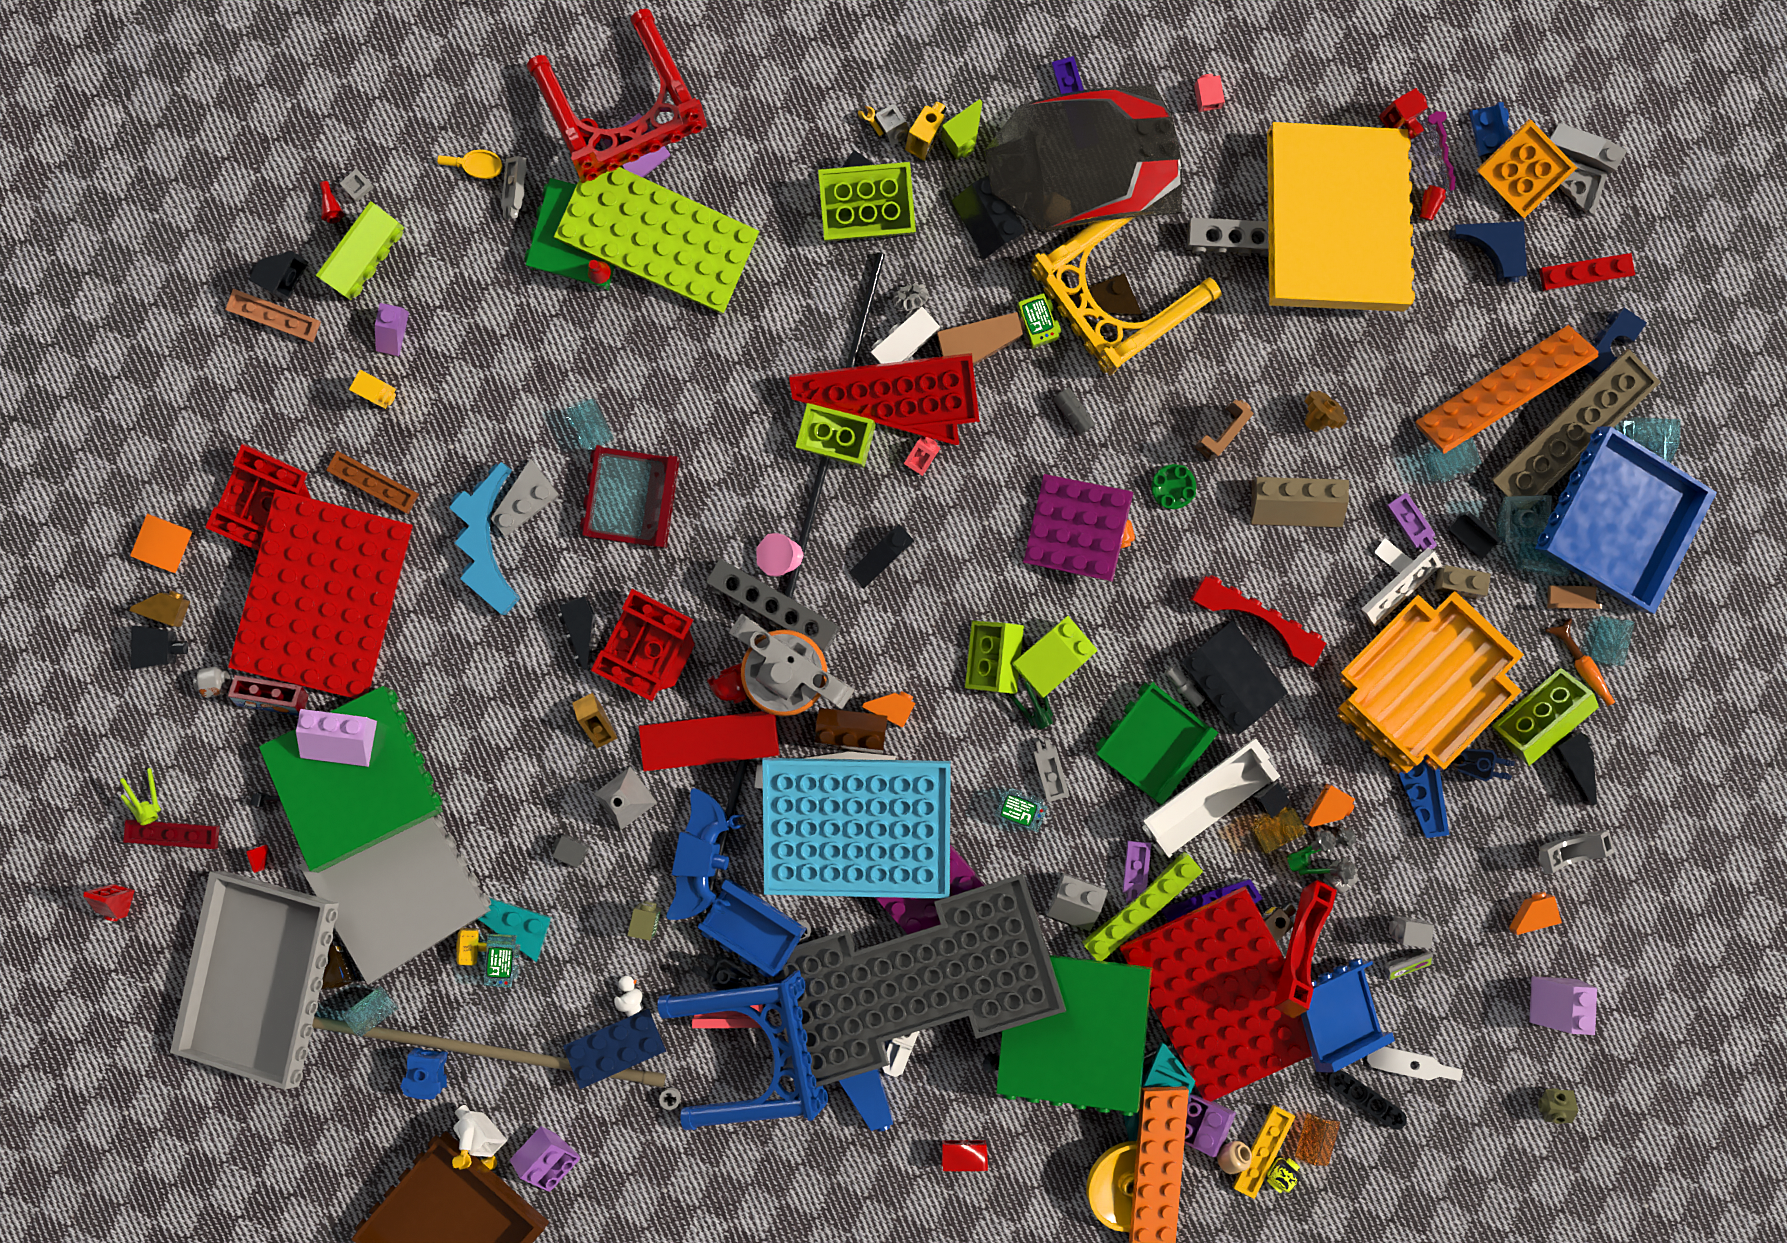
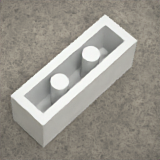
M923 307L919 310L913 309L906 315L905 318L907 320L901 326L897 323L888 332L890 335L884 341L881 338L871 347L873 349L871 356L878 364L907 361L940 331V326Z

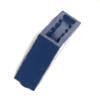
M1524 221L1458 224L1449 229V239H1459L1472 243L1488 256L1495 269L1497 282L1505 281L1506 285L1517 284L1519 280L1527 276Z

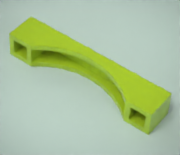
M1183 852L1136 899L1083 940V945L1096 960L1103 961L1196 879L1203 870L1186 852Z

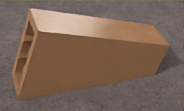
M1015 312L937 332V339L942 356L972 353L974 366L1019 340L1023 335L1022 331H1025V324L1023 318H1019L1018 313Z

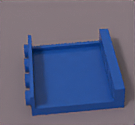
M1362 958L1352 959L1348 961L1349 965L1337 966L1333 968L1334 972L1320 974L1317 980H1311L1314 990L1309 1010L1301 1014V1018L1317 1072H1336L1395 1041L1392 1032H1381L1364 968L1373 965V961H1362Z

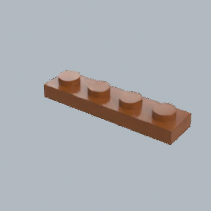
M336 451L326 470L409 514L419 496V493L339 451Z

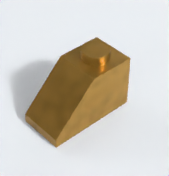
M170 590L169 593L156 594L131 606L129 611L170 626L181 627L190 601L183 599L184 594Z
M593 693L572 703L579 724L597 749L618 739L602 705Z

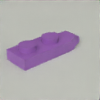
M1407 492L1386 505L1414 548L1420 547L1422 552H1424L1427 548L1433 549L1437 546L1433 539L1435 536L1434 531Z
M1127 840L1122 890L1124 894H1127L1126 903H1131L1147 888L1151 843Z

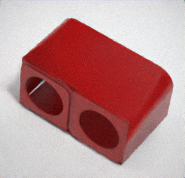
M942 1140L941 1169L943 1166V1171H988L986 1140Z

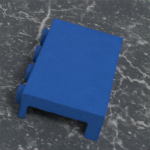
M731 879L725 880L721 886L723 890L717 899L727 900L731 906L721 905V910L726 914L716 913L712 907L703 923L698 925V928L702 930L701 934L709 940L716 939L721 943L720 947L730 953L734 951L739 954V959L742 962L759 967L758 972L768 978L770 976H778L807 928Z

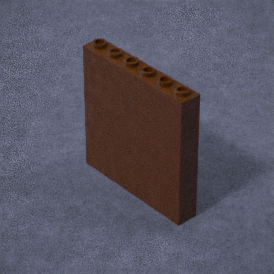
M445 1131L440 1137L436 1134L427 1144L430 1149L426 1153L421 1151L412 1161L415 1166L411 1170L406 1168L398 1177V1180L401 1182L397 1187L392 1185L383 1195L386 1198L381 1204L378 1201L368 1212L371 1214V1217L368 1220L363 1218L354 1228L357 1233L351 1240L355 1243H533L544 1231L549 1221L477 1157L470 1155L469 1152L471 1165L461 1170L454 1168L453 1158L461 1155V1150H459L460 1142Z

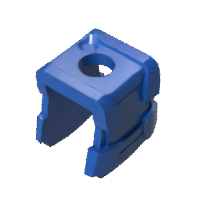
M415 1047L408 1054V1070L400 1086L403 1094L416 1099H435L437 1094H440L442 1089L447 1087V1075L444 1074V1065L447 1061L448 1052L424 1050Z

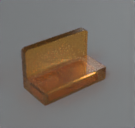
M1307 1112L1295 1157L1314 1166H1328L1340 1121L1325 1119L1314 1113Z

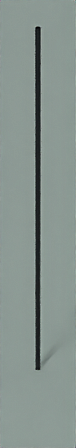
M877 252L845 368L855 367L885 258V254ZM821 456L798 541L803 555L805 554L830 458ZM802 562L796 569L790 571L784 595L791 599L793 598ZM754 704L752 712L762 711ZM749 759L739 760L725 811L728 820L734 815ZM730 827L729 830L722 831L718 836L717 843L720 844L719 855L724 853ZM717 868L715 875L708 877L709 889L712 892L719 871ZM708 908L705 909V910H704L703 912H701V913H706V914H707Z

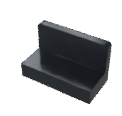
M1470 511L1461 512L1446 529L1479 560L1483 559L1494 546L1500 545L1503 542L1502 539Z

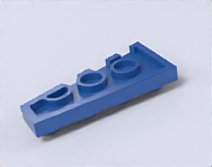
M1424 756V759L1408 773L1403 774L1400 772L1398 775L1424 837L1447 836L1450 834L1440 770L1438 768L1433 770L1425 762L1427 758Z

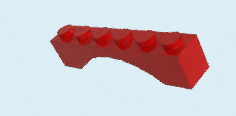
M1213 575L1202 577L1189 600L1190 602L1208 612L1235 610L1260 619L1278 635L1289 657L1307 667H1314L1326 645V642L1321 640L1322 636L1312 630L1309 633L1301 629L1302 625L1292 619L1289 622L1281 618L1283 614L1272 608L1269 611L1261 607L1262 602L1252 597L1248 600L1241 596L1242 591L1233 586L1227 588L1221 585L1222 580Z
M1318 879L1302 889L1273 1008L1292 1018L1309 1010L1314 990L1310 976L1313 952L1323 925L1332 911L1337 891Z

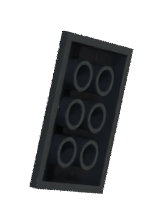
M1233 620L1178 661L1232 733L1239 735L1255 723L1288 693Z

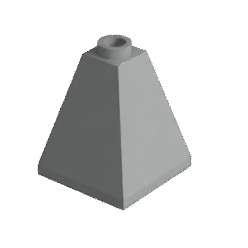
M631 766L594 793L597 800L620 830L658 803Z

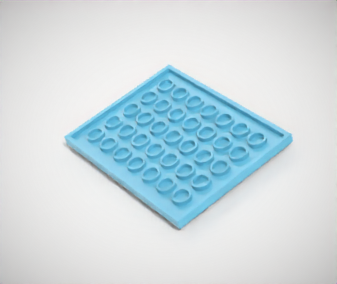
M763 758L764 895L899 898L950 897L951 761Z

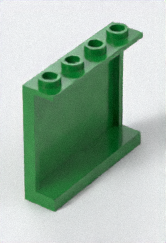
M550 178L549 183H546L543 188L542 206L539 205L537 210V226L533 227L531 231V248L526 250L524 257L526 266L532 271L536 269L596 285L599 289L608 291L615 269L614 265L607 263L610 267L611 275L605 283H594L588 276L589 262L591 260H602L554 239L577 185Z
M1150 681L1149 684L1145 682L1137 691L1139 696L1135 702L1130 701L1123 709V712H1125L1124 716L1120 720L1116 719L1109 727L1110 734L1106 738L1102 737L1097 742L1095 754L1157 803L1163 805L1218 732L1206 725L1156 686V683Z

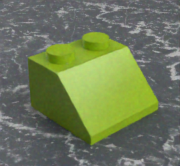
M980 99L942 125L941 139L957 160L960 157L966 158L975 151L974 147L976 145L982 109V101Z

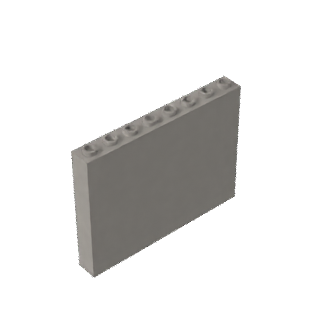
M227 871L210 872L170 1053L284 1090L299 1087L303 1077L304 1061L308 1054L309 1038L313 1031L314 1015L318 1008L319 992L323 985L324 969L328 962L329 946L333 940L332 933L338 917L339 903Z

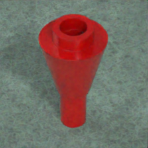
M322 181L320 182L323 195L321 219L330 224L337 223L344 217V212L331 193L329 182Z
M591 260L588 269L590 280L597 284L605 283L611 275L610 267L603 261Z

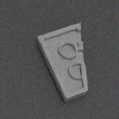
M530 459L491 517V520L501 533L507 537L559 497L560 494L535 462Z

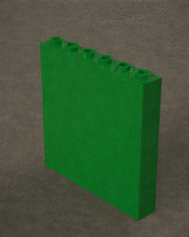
M385 686L379 687L329 712L368 717L377 721L369 767L300 758L296 729L259 746L306 864L311 872L319 873L443 812L441 808L443 804L442 799L432 787V784H434L433 778L428 771L426 772L423 766L425 759L414 745L416 738L413 732L408 730L406 722H408L407 717L397 705L399 699L393 689L391 690Z
M1049 955L1066 1011L1002 1031L996 1094H1002V1098L1015 1100L1017 1096L1024 1097L1025 1101L1031 1103H1039V1100L1049 1101V1105L1063 1106V1103L1072 1104V1108L1086 1109V1106L1096 1107L1095 1110L1098 1112L1108 1113L1111 1109L1119 1110L1121 1115L1133 1116V1113H1138L1140 1107L1152 967Z

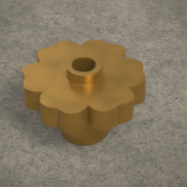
M1312 390L1304 400L1309 410L1304 422L1314 432H1319L1326 426L1332 429H1340L1348 419L1339 403L1332 400L1326 393Z

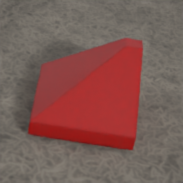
M268 844L246 851L254 873L265 870L269 851Z

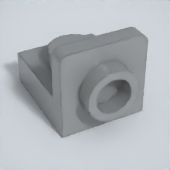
M895 103L875 114L891 146L908 137L910 130L907 122Z

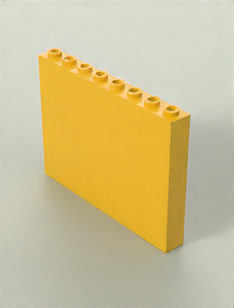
M1273 122L1267 131L1269 306L1405 312L1413 304L1415 299V292L1412 290L1414 269L1411 268V260L1414 249L1411 246L1410 239L1413 234V225L1410 224L1413 206L1409 199L1412 182L1409 181L1411 160L1408 159V152L1411 147V139L1408 138V129Z

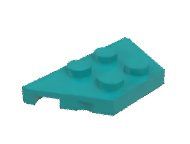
M1160 1042L1141 1088L1185 1086L1189 1090V1098L1195 1080L1184 1069L1168 1047ZM1140 1107L1138 1113L1128 1116L1125 1122L1126 1126H1138Z

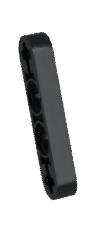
M1343 1069L1336 1072H1328L1327 1082L1334 1090L1395 1130H1399L1406 1125V1114L1399 1107ZM1341 1075V1078L1348 1083L1347 1087L1339 1082L1335 1084L1333 1077ZM1356 1086H1360L1363 1089V1094L1359 1098H1354L1351 1095L1352 1089ZM1375 1099H1379L1382 1102V1107L1378 1111H1373L1370 1108L1371 1102ZM1388 1110L1394 1115L1398 1114L1400 1120L1398 1122L1393 1121L1385 1114Z

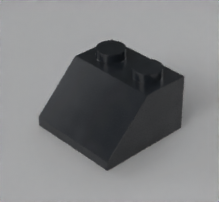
M291 250L266 257L253 265L248 280L287 302L309 262Z

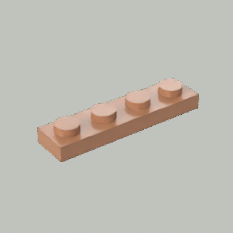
M236 289L232 290L225 309L228 312L312 343L321 323L317 319Z

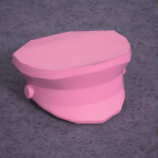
M779 533L767 534L756 548L757 565L770 577H778L796 569L801 564L804 556L801 547L797 543Z

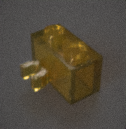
M1285 807L1273 818L1260 817L1253 821V826L1249 827L1260 850L1265 854L1307 833L1298 814L1292 807Z

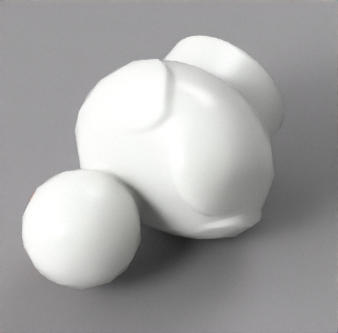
M624 976L619 980V988L626 993L621 997L616 996L614 999L616 1009L625 1012L627 1017L634 1015L644 1008L641 1003L642 992L634 988L637 980H633L630 976Z

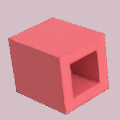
M1205 74L1200 76V79H1197L1194 85L1198 111L1204 112L1221 109L1225 100L1220 75Z

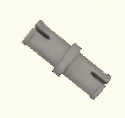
M1176 664L1165 671L1164 674L1177 687L1176 691L1179 694L1182 693L1193 708L1199 706L1205 700L1192 685L1193 681L1190 678L1187 679L1177 668Z

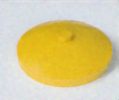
M1137 1141L1123 1142L1104 1152L1091 1168L1086 1184L1087 1200L1093 1213L1104 1225L1121 1232H1130Z

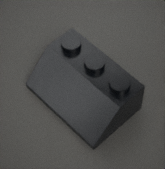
M993 173L972 183L951 200L984 260L1024 239L1025 230Z

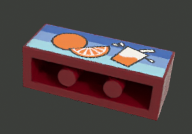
M234 675L228 697L236 706L299 716L300 709H305L309 695L299 685Z

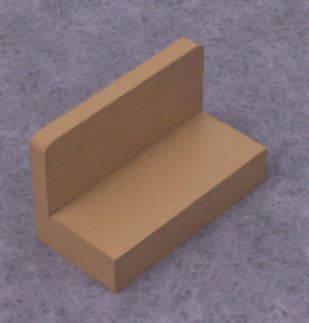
M1548 586L1547 609H1602V604H1596V586Z

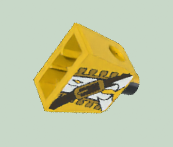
M935 102L932 108L929 106L923 108L908 133L906 151L925 161L942 131V125L945 121L944 113L947 110L945 105Z

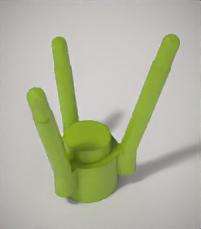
M151 768L147 769L152 804H149L148 801L139 803L125 779H120L133 804L125 795L122 794L120 797L141 825H147L158 819L157 812L161 811L157 801Z

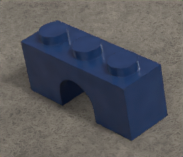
M1625 307L1618 311H1612L1605 321L1607 322L1605 328L1600 329L1593 337L1595 342L1592 346L1598 350V357L1580 369L1594 379L1617 359L1611 351L1613 339L1620 341L1624 345L1630 344L1636 340L1647 322Z

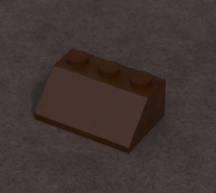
M819 708L815 731V747L883 755L888 716Z

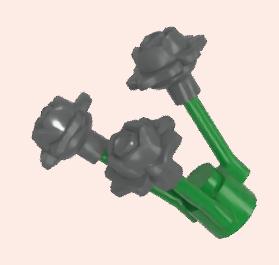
M1339 824L1337 836H1334L1330 831H1324L1322 828H1319L1315 832L1316 841L1312 842L1311 846L1287 856L1291 871H1298L1300 876L1306 874H1331V876H1338L1342 884H1348V879L1354 878L1355 868L1352 862H1348L1347 857H1341V862L1338 866L1318 869L1307 868L1311 865L1309 855L1322 850L1327 855H1330L1331 852L1335 851L1334 846L1336 847L1340 844L1347 847L1350 851L1353 850L1352 844L1356 842L1354 831L1351 830V827L1343 828Z

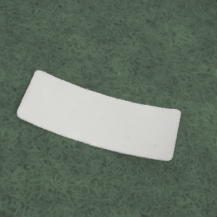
M1386 538L1375 551L1382 560L1399 573L1413 562L1411 558L1401 552Z

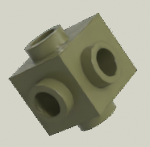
M1546 1089L1542 1098L1538 1101V1108L1543 1114L1544 1122H1554L1556 1124L1572 1123L1579 1111L1574 1091Z

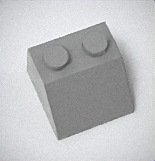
M1062 872L1047 916L1091 931L1101 912L1108 890L1105 887Z

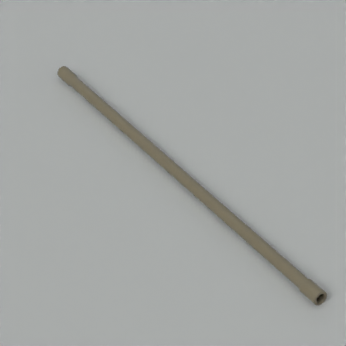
M314 1016L312 1024L313 1028L572 1071L567 1058ZM626 1069L609 1078L664 1088L666 1074Z

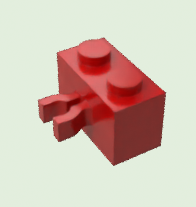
M1415 88L1394 100L1379 115V118L1386 128L1402 129L1405 127V129H1408V136L1412 140L1424 131L1422 125L1416 119L1428 108L1426 98Z

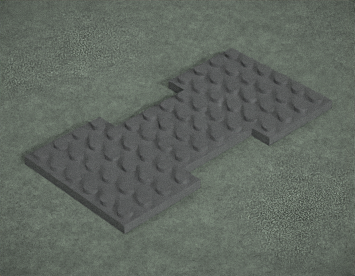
M1024 874L935 901L941 925L856 951L850 929L795 947L780 974L775 977L770 976L769 980L772 982L786 979L796 970H800L801 977L805 980L804 993L797 999L798 1006L802 1009L803 1016L801 1022L803 1029L807 1033L806 1047L807 1052L811 1054L812 1063L810 1067L812 1075L816 1078V1087L888 1066L890 1063L883 1042L969 1016L975 1038L977 1039L1066 1011ZM785 1028V1029H784V1033H785V1036H786V1040H787V1042L789 1043V1041H788V1036H787V1031H786V1028Z

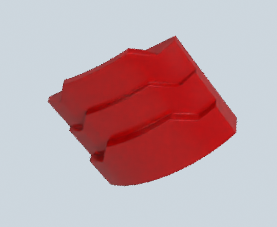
M244 443L241 444L234 460L233 466L235 467L218 506L213 508L205 528L259 551L275 489L307 498L312 497L305 484L307 472Z
M632 588L622 607L624 611L605 649L600 651L591 671L653 702L660 690L675 686L694 649L695 643L690 632L694 619Z

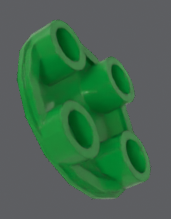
M1166 465L1159 469L1153 477L1151 484L1152 495L1156 502L1164 508H1183L1196 496L1195 478L1191 471L1183 465Z

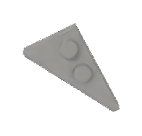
M1572 162L1577 169L1558 187L1588 216L1595 215L1608 173Z

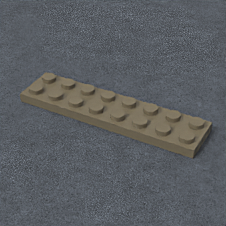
M1626 349L1508 462L1491 481L1524 513L1580 460L1581 454L1586 450L1590 442L1591 434L1597 427L1611 426L1614 428L1661 382L1630 349Z

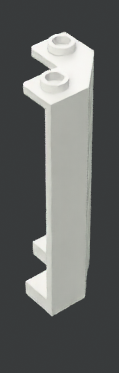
M1257 739L1249 741L1141 820L1144 824L1142 826L1143 831L1149 838L1152 837L1156 843L1153 846L1160 856L1165 854L1169 858L1173 852L1259 789L1280 777L1269 762V755Z

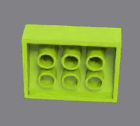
M910 162L818 170L825 242L916 233Z

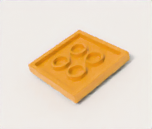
M1528 119L1476 171L1525 218L1568 178L1577 167L1531 119Z

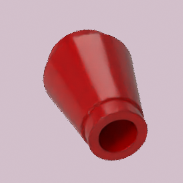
M1429 185L1427 190H1424L1420 218L1433 221L1446 199L1445 189Z

